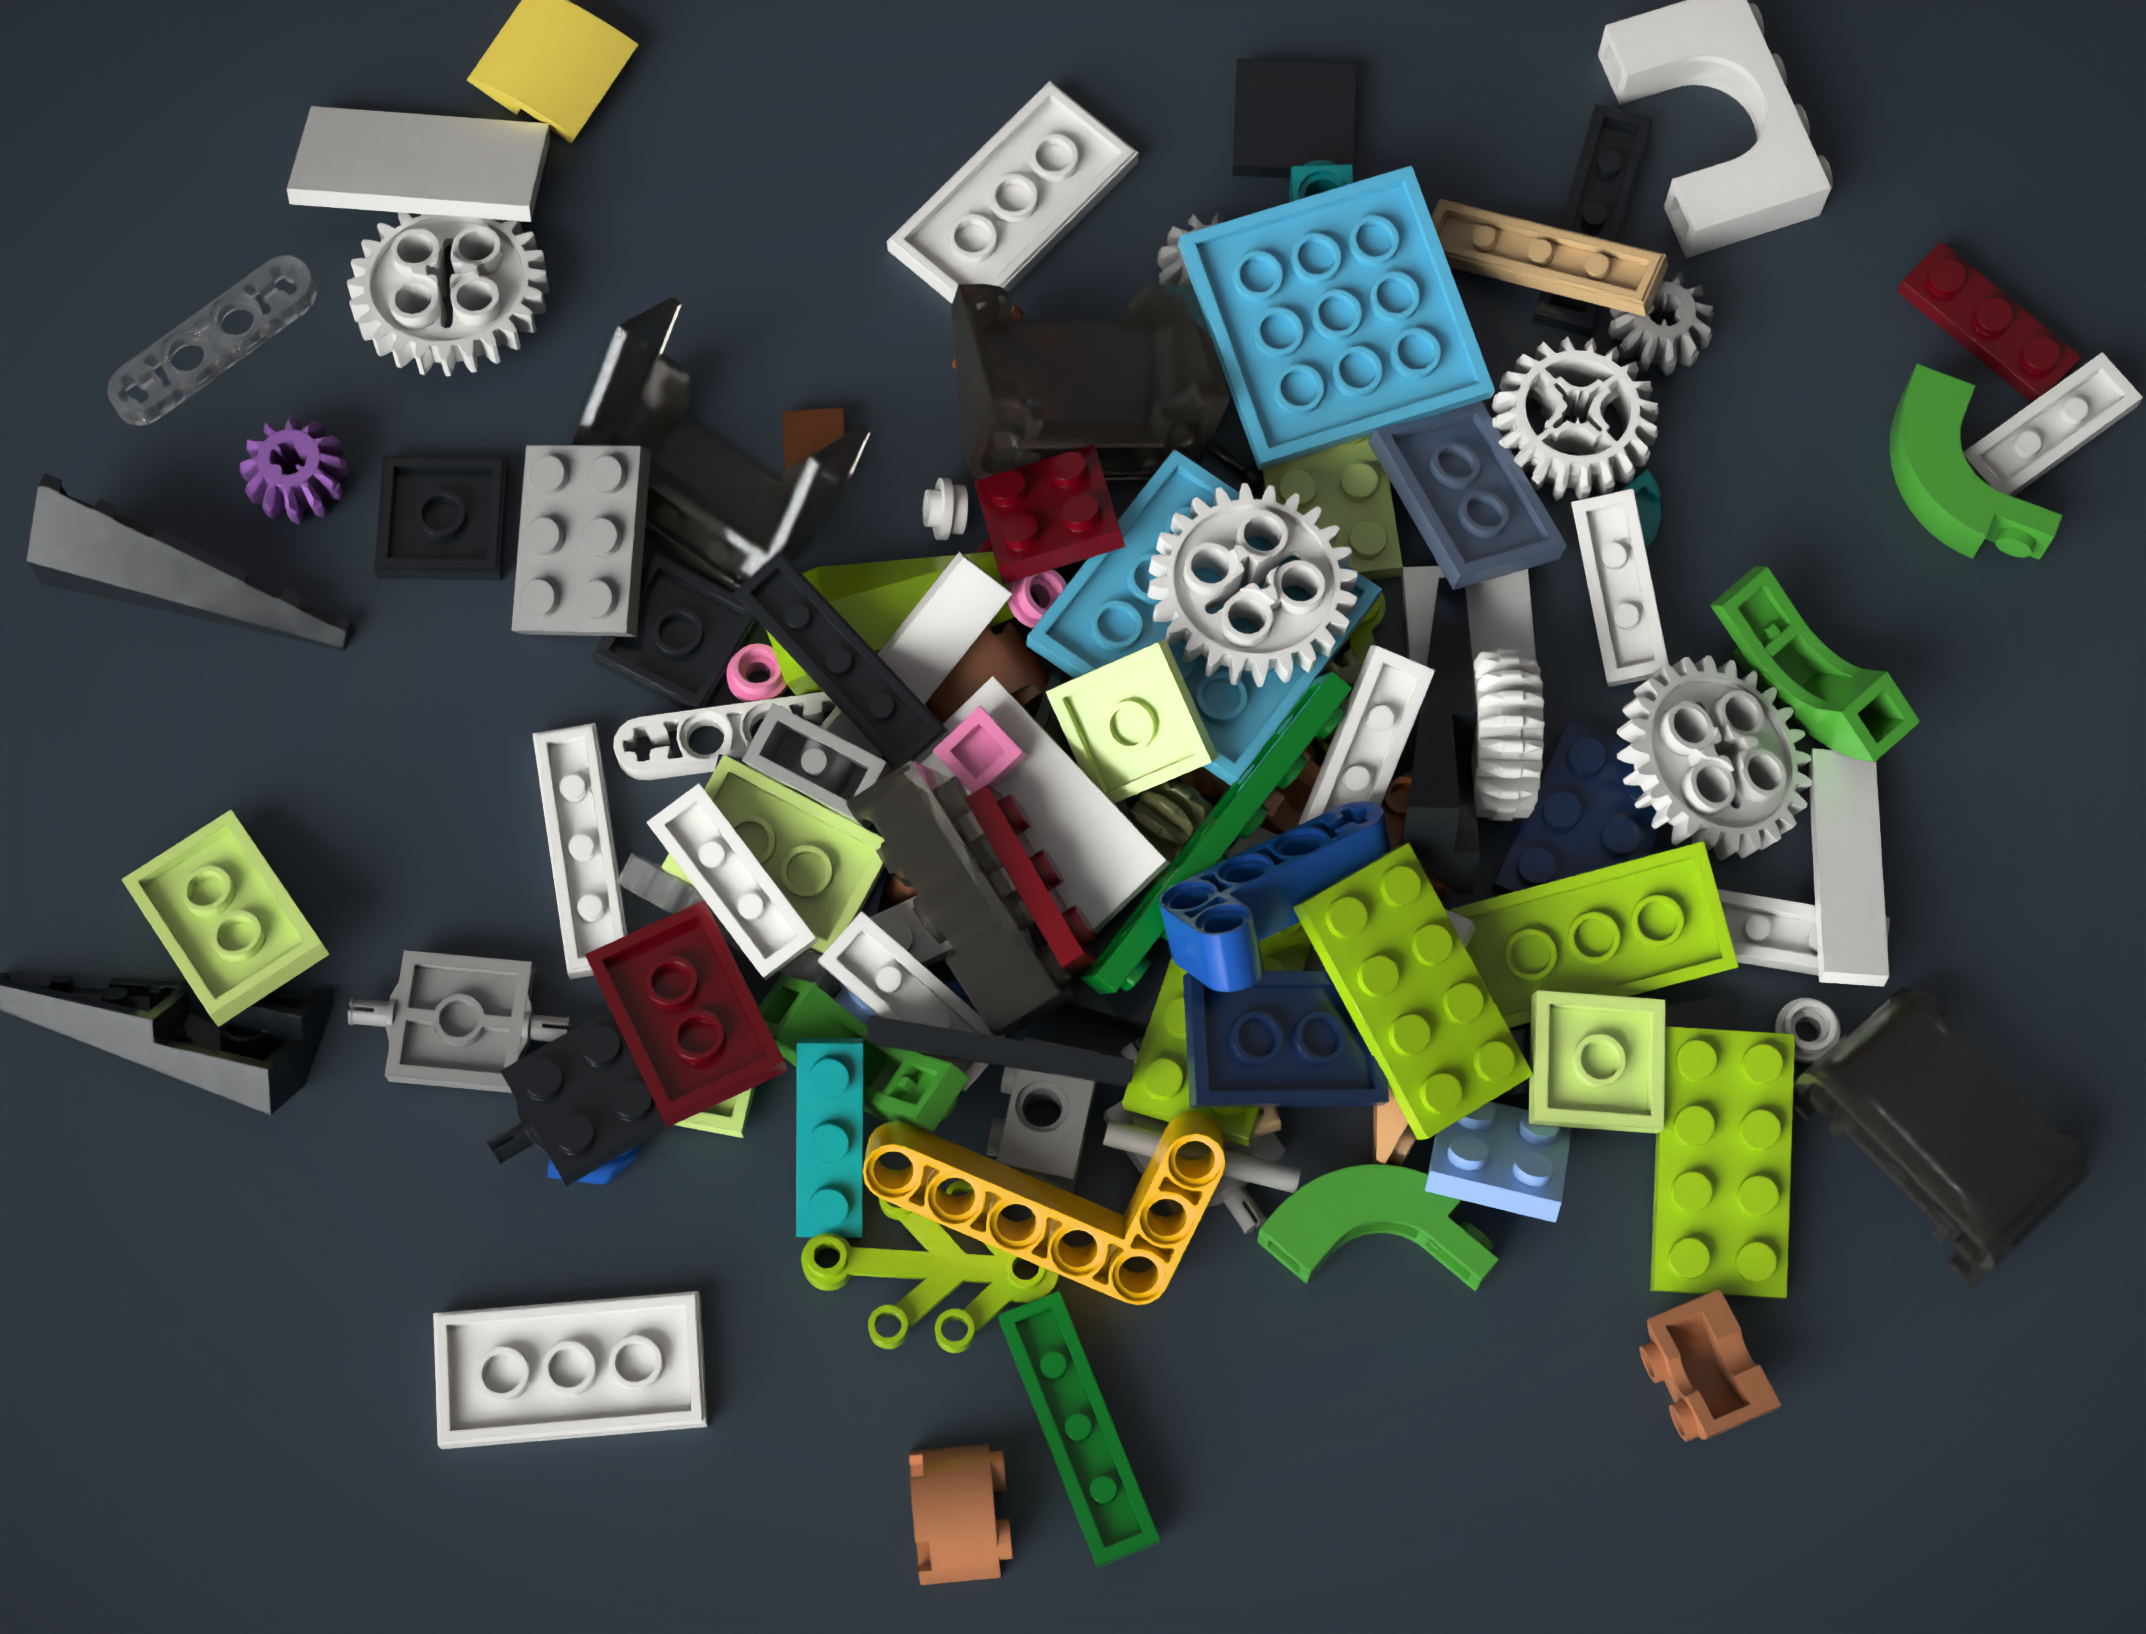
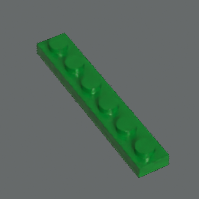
M1334 672L1315 678L1240 779L1229 787L1097 956L1098 960L1093 962L1081 977L1084 982L1102 995L1116 993L1119 988L1127 992L1140 980L1151 963L1145 957V954L1159 936L1165 941L1168 940L1159 906L1160 895L1172 885L1227 860L1228 858L1224 853L1239 835L1241 838L1246 839L1258 828L1269 812V809L1263 805L1264 801L1277 785L1281 789H1285L1296 779L1308 762V759L1302 755L1306 747L1315 736L1321 740L1327 737L1344 717L1346 709L1340 704L1352 690L1351 686Z

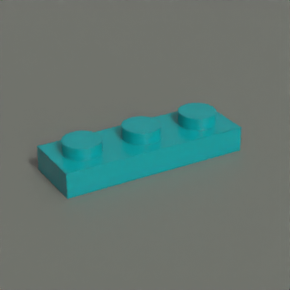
M798 1038L796 1080V1237H815L823 1233H834L845 1238H862L864 1038Z

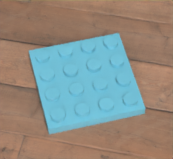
M1412 165L1179 236L1178 247L1258 470L1371 436L1379 428L1438 415L1491 398L1495 392Z
M1174 449L1118 520L1125 547L1088 558L1028 634L1026 646L1071 677L1076 678L1165 639L1167 628L1173 621L1154 622L1153 613L1155 605L1162 600L1148 598L1150 580L1158 578L1149 573L1152 556L1161 554L1156 549L1160 533L1173 534L1170 527L1173 515L1176 512L1191 519L1190 508L1192 499L1198 497L1212 508L1216 488L1221 487L1231 501L1238 500L1239 492ZM1250 537L1246 539L1247 544L1258 551L1274 549L1273 544L1263 537ZM1289 556L1281 561L1279 567L1285 563L1299 560L1297 556ZM1346 565L1345 567L1342 568V569H1350V570L1355 571L1354 569H1352V568L1349 567L1348 565ZM1200 568L1193 571L1194 575L1205 583H1217L1223 580L1221 575L1209 568ZM1357 572L1358 577L1354 588L1347 591L1357 596L1353 612L1351 614H1343L1350 620L1344 637L1332 635L1336 644L1329 657L1315 651L1316 662L1313 670L1309 673L1294 661L1290 680L1286 683L1278 677L1274 669L1267 671L1263 687H1257L1252 671L1243 670L1237 684L1231 685L1229 667L1220 665L1212 676L1207 677L1205 676V667L1208 658L1199 655L1194 660L1185 663L1182 661L1187 645L1185 639L1177 643L1168 644L1219 757L1213 762L1204 765L1205 769L1230 786L1240 779L1312 681L1322 675L1329 661L1334 659L1379 599L1382 588ZM1242 580L1240 589L1248 585L1245 580ZM1265 580L1257 584L1260 589H1263ZM1288 586L1283 588V592L1295 601L1312 599L1310 594L1301 587ZM1225 603L1211 609H1205V611L1209 614H1214L1221 610ZM1236 618L1230 621L1231 626L1241 633L1252 634L1259 631L1258 626L1247 618Z

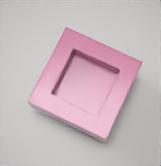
M981 706L976 708L932 750L971 793L976 792L985 785L994 789L1028 757Z

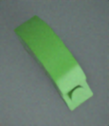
M1916 364L1898 403L1890 432L1891 468L1897 487L1909 510L1934 537L1953 550L1972 559L1986 539L1995 543L1999 550L2008 555L2020 558L2030 556L2040 560L2054 539L2063 515L2000 492L1986 484L1975 474L1962 450L1961 425L1976 385Z
M1754 566L1710 604L1738 646L1731 654L1746 675L1752 671L1757 673L1756 687L1762 693L1775 687L1778 691L1773 704L1779 710L1792 707L1794 712L1789 719L1808 735L1830 749L1854 759L1876 762L1920 722L1887 671L1862 669L1848 663L1831 651L1811 631L1767 566Z
M781 974L759 1006V1010L783 1058L795 1067H797L798 1038H864V1111L886 1123L894 1121L904 1122L933 1133L939 1123L951 1114L956 1106L957 1096L969 1080V1077L953 1063L913 1051L871 1045L870 1041L867 1040L868 1026L846 1011L814 983Z
M1385 1164L1351 1166L1332 1171L1305 1184L1290 1195L1260 1227L1257 1242L1306 1284L1341 1246L1357 1237L1374 1233L1395 1234L1412 1240L1428 1251L1475 1292L1493 1272L1499 1261L1490 1252L1494 1245L1483 1232L1469 1222L1463 1221L1459 1226L1451 1220L1463 1200L1425 1191L1428 1177L1425 1173L1401 1166Z

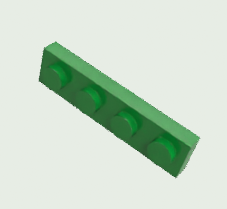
M1060 1291L999 1314V1324L1097 1569L1159 1544L1160 1538Z

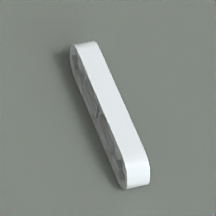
M824 692L642 716L628 720L619 727L614 737L613 748L620 768L627 776L636 780L648 781L714 772L719 754L739 759L744 757L753 740L751 737L752 728L760 719L765 718L772 703L793 714L803 713V719L815 725L823 723L825 719L824 713L833 711L836 705ZM713 726L724 734V742L715 753L701 755L694 752L688 746L689 738L697 728ZM677 731L676 739L682 757L673 758L670 746L651 749L649 754L650 760L638 761L635 752H627V750L635 749L637 747V738L643 736L649 737L652 746L671 745L668 732Z

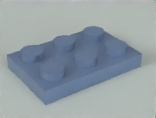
M1482 401L1438 415L1376 429L1368 442L1453 590L1559 560L1567 546L1522 468L1514 461L1515 457L1510 448L1505 449L1499 444V440L1503 436L1498 428L1493 427L1492 418Z

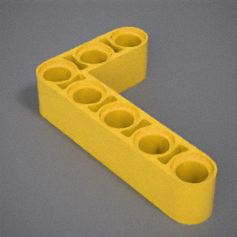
M1198 1111L1183 1112L1176 1116L1166 1127L1124 1215L911 1124L899 1121L884 1123L876 1128L869 1137L863 1176L869 1190L885 1201L1123 1302L1142 1305L1149 1304L1158 1299L1166 1290L1223 1175L1225 1153L1222 1130L1214 1118ZM1192 1141L1203 1142L1211 1148V1151L1205 1157L1197 1160L1185 1159L1177 1152L1182 1145ZM895 1151L907 1156L912 1163L904 1169L892 1170L882 1165L878 1158L886 1152ZM949 1178H960L970 1183L973 1189L965 1195L954 1196L944 1192L939 1185ZM1162 1199L1175 1200L1183 1206L1178 1213L1167 1217L1156 1215L1149 1209L1153 1203ZM1021 1204L1031 1209L1034 1214L1025 1221L1015 1222L1005 1218L1001 1214V1210L1008 1205ZM1081 1230L1092 1235L1094 1240L1084 1247H1073L1063 1242L1061 1238L1070 1231ZM1135 1256L1147 1257L1154 1262L1151 1269L1141 1273L1130 1272L1122 1264L1127 1259Z

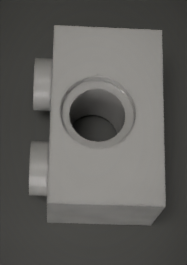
M774 703L769 708L742 758V761L753 770L867 830L898 774L886 761Z
M1027 1037L1023 1039V1041L1099 1053ZM1005 1067L1001 1083V1093L1011 1094L1006 1119L994 1116L986 1155L997 1157V1162L1065 1191L1074 1193L1098 1082ZM1037 1101H1048L1058 1107L1061 1115L1054 1124L1038 1127L1028 1122L1024 1113L1031 1104Z

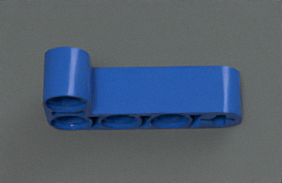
M1371 801L1350 802L1338 806L1166 889L1159 897V906L1173 961L1207 987L1219 992L1240 991L1259 982L1264 975L1265 969L1259 941L1300 922L1292 908L1293 906L1391 851L1383 808Z

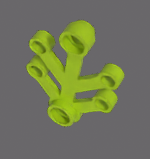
M958 1180L947 1188L946 1193L956 1196L959 1193H968L973 1188L967 1181ZM879 1198V1204L882 1212L891 1219L899 1220L926 1251L851 1247L842 1236L834 1233H823L807 1242L801 1256L806 1279L814 1287L825 1291L842 1288L853 1275L923 1280L897 1304L880 1306L871 1313L868 1320L869 1334L872 1341L883 1349H894L902 1345L908 1337L909 1329L964 1282L989 1283L990 1285L963 1310H946L936 1320L935 1336L939 1346L950 1353L963 1352L972 1345L975 1333L1011 1302L1024 1305L1051 1294L1056 1287L1059 1274L1037 1265L1039 1270L1035 1277L1029 1280L1019 1279L1014 1274L1013 1268L1019 1261L1024 1259L984 1242L982 1243L992 1255L966 1254L939 1223L902 1207H892L881 1198ZM831 1248L840 1254V1259L835 1266L822 1268L816 1264L815 1258L823 1249ZM885 1317L896 1318L901 1323L900 1331L893 1337L879 1335L876 1331V1326L881 1319ZM951 1321H960L966 1325L968 1332L963 1339L950 1341L942 1334L944 1326Z

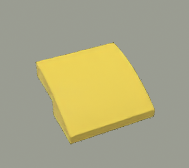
M521 0L467 81L515 115L522 109L539 122L549 123V129L569 143H572L639 44L605 21L568 0Z

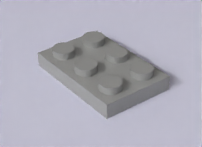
M526 445L511 631L528 635L637 637L650 450L642 446Z

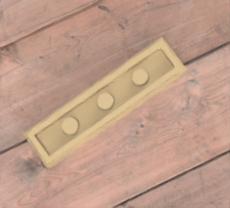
M1439 199L1431 216L1447 262L1451 268L1644 317L1649 312L1669 266L1667 256L1663 253Z

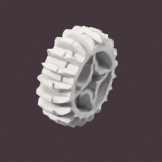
M1567 336L1561 341L1558 353H1555L1543 342L1537 347L1535 359L1522 354L1516 361L1515 372L1507 371L1502 376L1499 386L1502 392L1494 395L1491 407L1493 413L1497 414L1492 419V425L1494 428H1498L1503 436L1499 440V444L1505 449L1510 448L1515 457L1514 461L1522 468L1524 473L1529 471L1533 474L1530 484L1535 491L1542 488L1544 482L1554 485L1552 493L1556 501L1563 498L1566 488H1574L1577 498L1583 500L1588 499L1592 485L1602 495L1612 493L1615 480L1627 485V483L1633 480L1635 474L1634 466L1642 468V466L1646 465L1650 456L1648 446L1654 445L1658 435L1657 426L1652 424L1656 421L1659 413L1658 403L1647 401L1652 392L1651 381H1634L1639 371L1637 361L1622 367L1616 364L1619 357L1617 346L1607 351L1605 356L1595 353L1597 347L1593 338L1586 342L1583 351L1575 350L1572 341ZM1571 384L1581 385V386H1584V387H1577V386H1573V385H1571ZM1532 398L1541 405L1540 413L1546 419L1543 432L1539 436L1531 428L1526 414V405ZM1610 403L1616 409L1622 423L1623 435L1618 441L1608 433L1610 426L1603 419L1606 406ZM1569 415L1572 421L1573 416L1582 419L1587 415L1585 423L1580 424L1579 418H1577L1576 423L1566 420L1562 424L1564 416ZM1569 451H1570V452L1578 453L1579 455H1569V454H1565V453H1562V452H1569Z
M1496 649L1493 652H1480L1473 658L1478 711L1471 754L1476 817L1489 818V821H1512L1513 818H1528L1538 802V790L1541 788L1540 775L1543 769V729L1545 722L1543 720L1544 700L1542 697L1543 682L1540 679L1541 669L1532 653L1516 652V649Z

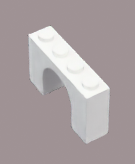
M1685 0L1605 26L1598 52V57L1619 105L1680 86L1702 85L1721 90L1732 96L1745 108L1753 121L1757 142L1749 151L1733 160L1672 179L1664 209L1686 258L1820 216L1829 192L1833 187V177L1829 163L1823 155H1816L1809 139L1810 126L1806 112L1800 104L1794 105L1786 88L1787 75L1783 61L1777 53L1771 54L1763 37L1764 23L1760 10L1756 4H1749L1747 0Z

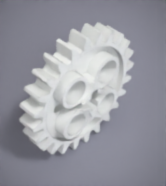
M398 212L400 226L397 228L381 222L377 225L381 242L363 239L361 245L365 258L352 259L351 266L355 278L347 280V286L352 299L349 301L355 322L359 324L362 338L365 341L373 340L376 352L380 357L393 352L396 366L399 368L404 367L413 358H416L421 375H425L434 362L442 364L445 376H451L455 363L464 361L471 373L477 372V357L485 355L495 364L501 362L498 347L504 344L509 348L519 350L521 345L517 330L535 333L537 328L533 314L546 312L543 294L549 292V284L542 250L537 249L533 232H522L520 221L506 220L503 222V220L428 214H421V216L412 218L408 213ZM452 245L451 262L454 274L450 277V298L453 307V324L451 327L445 328L447 312L443 298L447 296L448 284L444 255L445 247Z
M1242 483L1238 500L1231 501L1227 493L1219 487L1216 488L1212 508L1198 497L1192 499L1190 508L1191 519L1176 512L1173 515L1170 527L1173 534L1160 533L1156 549L1161 554L1152 556L1149 573L1158 578L1150 580L1148 598L1162 600L1155 605L1153 620L1154 622L1173 621L1167 628L1165 638L1168 644L1177 643L1185 639L1187 645L1182 661L1188 663L1199 655L1208 658L1205 676H1212L1220 665L1229 667L1231 685L1237 684L1243 670L1252 671L1257 687H1263L1267 671L1274 669L1278 677L1286 683L1290 680L1294 661L1309 673L1313 670L1316 662L1315 651L1329 657L1336 644L1332 635L1344 637L1350 620L1343 614H1351L1357 600V596L1347 592L1354 588L1358 577L1357 572L1350 569H1342L1349 563L1352 550L1350 547L1332 548L1337 540L1340 528L1337 525L1321 530L1317 527L1322 511L1320 507L1310 510L1305 515L1297 512L1299 494L1294 493L1282 505L1276 503L1274 486L1269 485L1261 500L1253 499L1248 483ZM1250 537H1263L1273 544L1274 549L1258 551L1247 544L1246 539ZM1289 556H1297L1299 560L1285 563L1279 567L1281 561ZM1200 568H1209L1221 575L1223 580L1217 583H1205L1200 581L1193 571ZM1242 580H1245L1248 585L1240 589ZM1265 580L1263 589H1260L1257 584ZM1288 586L1301 587L1310 594L1312 599L1295 601L1283 592V588ZM1225 603L1224 607L1214 614H1209L1205 611V609H1211ZM1236 618H1247L1258 626L1259 631L1252 634L1241 633L1231 626L1230 621Z
M1707 655L1696 664L1689 657H1684L1672 667L1669 664L1665 665L1633 691L1636 698L1622 709L1623 713L1630 720L1617 729V735L1631 743L1628 747L1617 753V759L1633 764L1635 770L1626 776L1623 782L1625 785H1640L1644 792L1635 802L1636 808H1645L1652 805L1657 812L1651 826L1657 829L1667 822L1673 826L1672 844L1678 845L1689 837H1692L1693 844L1704 841L1707 851L1714 848L1718 860H1724L1735 852L1741 858H1745L1755 851L1763 850L1780 840V835L1797 824L1793 816L1807 807V802L1799 793L1812 785L1810 778L1798 772L1799 768L1812 761L1811 755L1796 751L1794 745L1806 734L1803 730H1789L1785 723L1791 717L1794 710L1792 707L1776 710L1772 703L1778 690L1772 687L1762 694L1756 690L1757 673L1755 671L1750 672L1742 679H1738L1735 661L1730 660L1717 669L1712 656Z

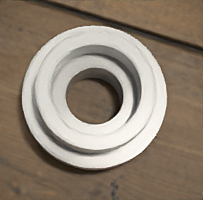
M939 478L935 490L927 489L924 494V526L933 527L936 540H948L950 534L962 535L966 528L968 515L966 486L953 485L950 478Z
M1799 998L1786 1004L1779 1012L1774 1024V1033L1795 1034L1794 1060L1803 1063H1813L1823 1060L1835 1049L1840 1038V1023L1834 1011L1824 1002L1813 998ZM1800 1022L1811 1024L1817 1033L1816 1040L1810 1042L1801 1040L1795 1032V1025Z

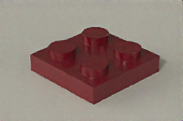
M1094 444L974 481L1003 585L1125 547Z

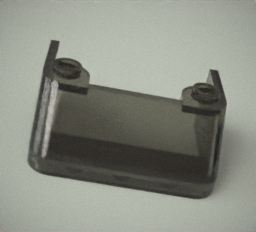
M671 297L617 326L572 446H642L650 450L645 533L722 587L734 592L779 550L792 563L837 509L871 432L860 425L809 458L799 460L788 467L780 483L686 419L694 396L691 379L681 365L663 354L682 305L680 301Z

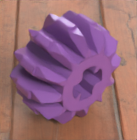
M290 415L286 422L285 430L278 432L275 426L265 422L263 430L267 439L265 441L247 439L246 450L251 458L240 462V473L243 479L248 481L245 492L250 501L256 503V505L263 503L262 508L264 512L273 520L286 511L291 522L299 525L303 518L304 510L310 508L314 514L324 518L326 510L322 501L325 498L342 500L343 490L338 481L348 478L349 474L346 461L340 458L343 452L340 441L333 435L326 436L323 425L316 420H313L302 429L298 418ZM296 466L298 472L293 474L291 468Z

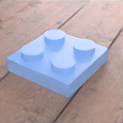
M1490 1101L1435 1134L1425 1191L1556 1223L1562 1203L1572 1128L1529 1125V1110Z

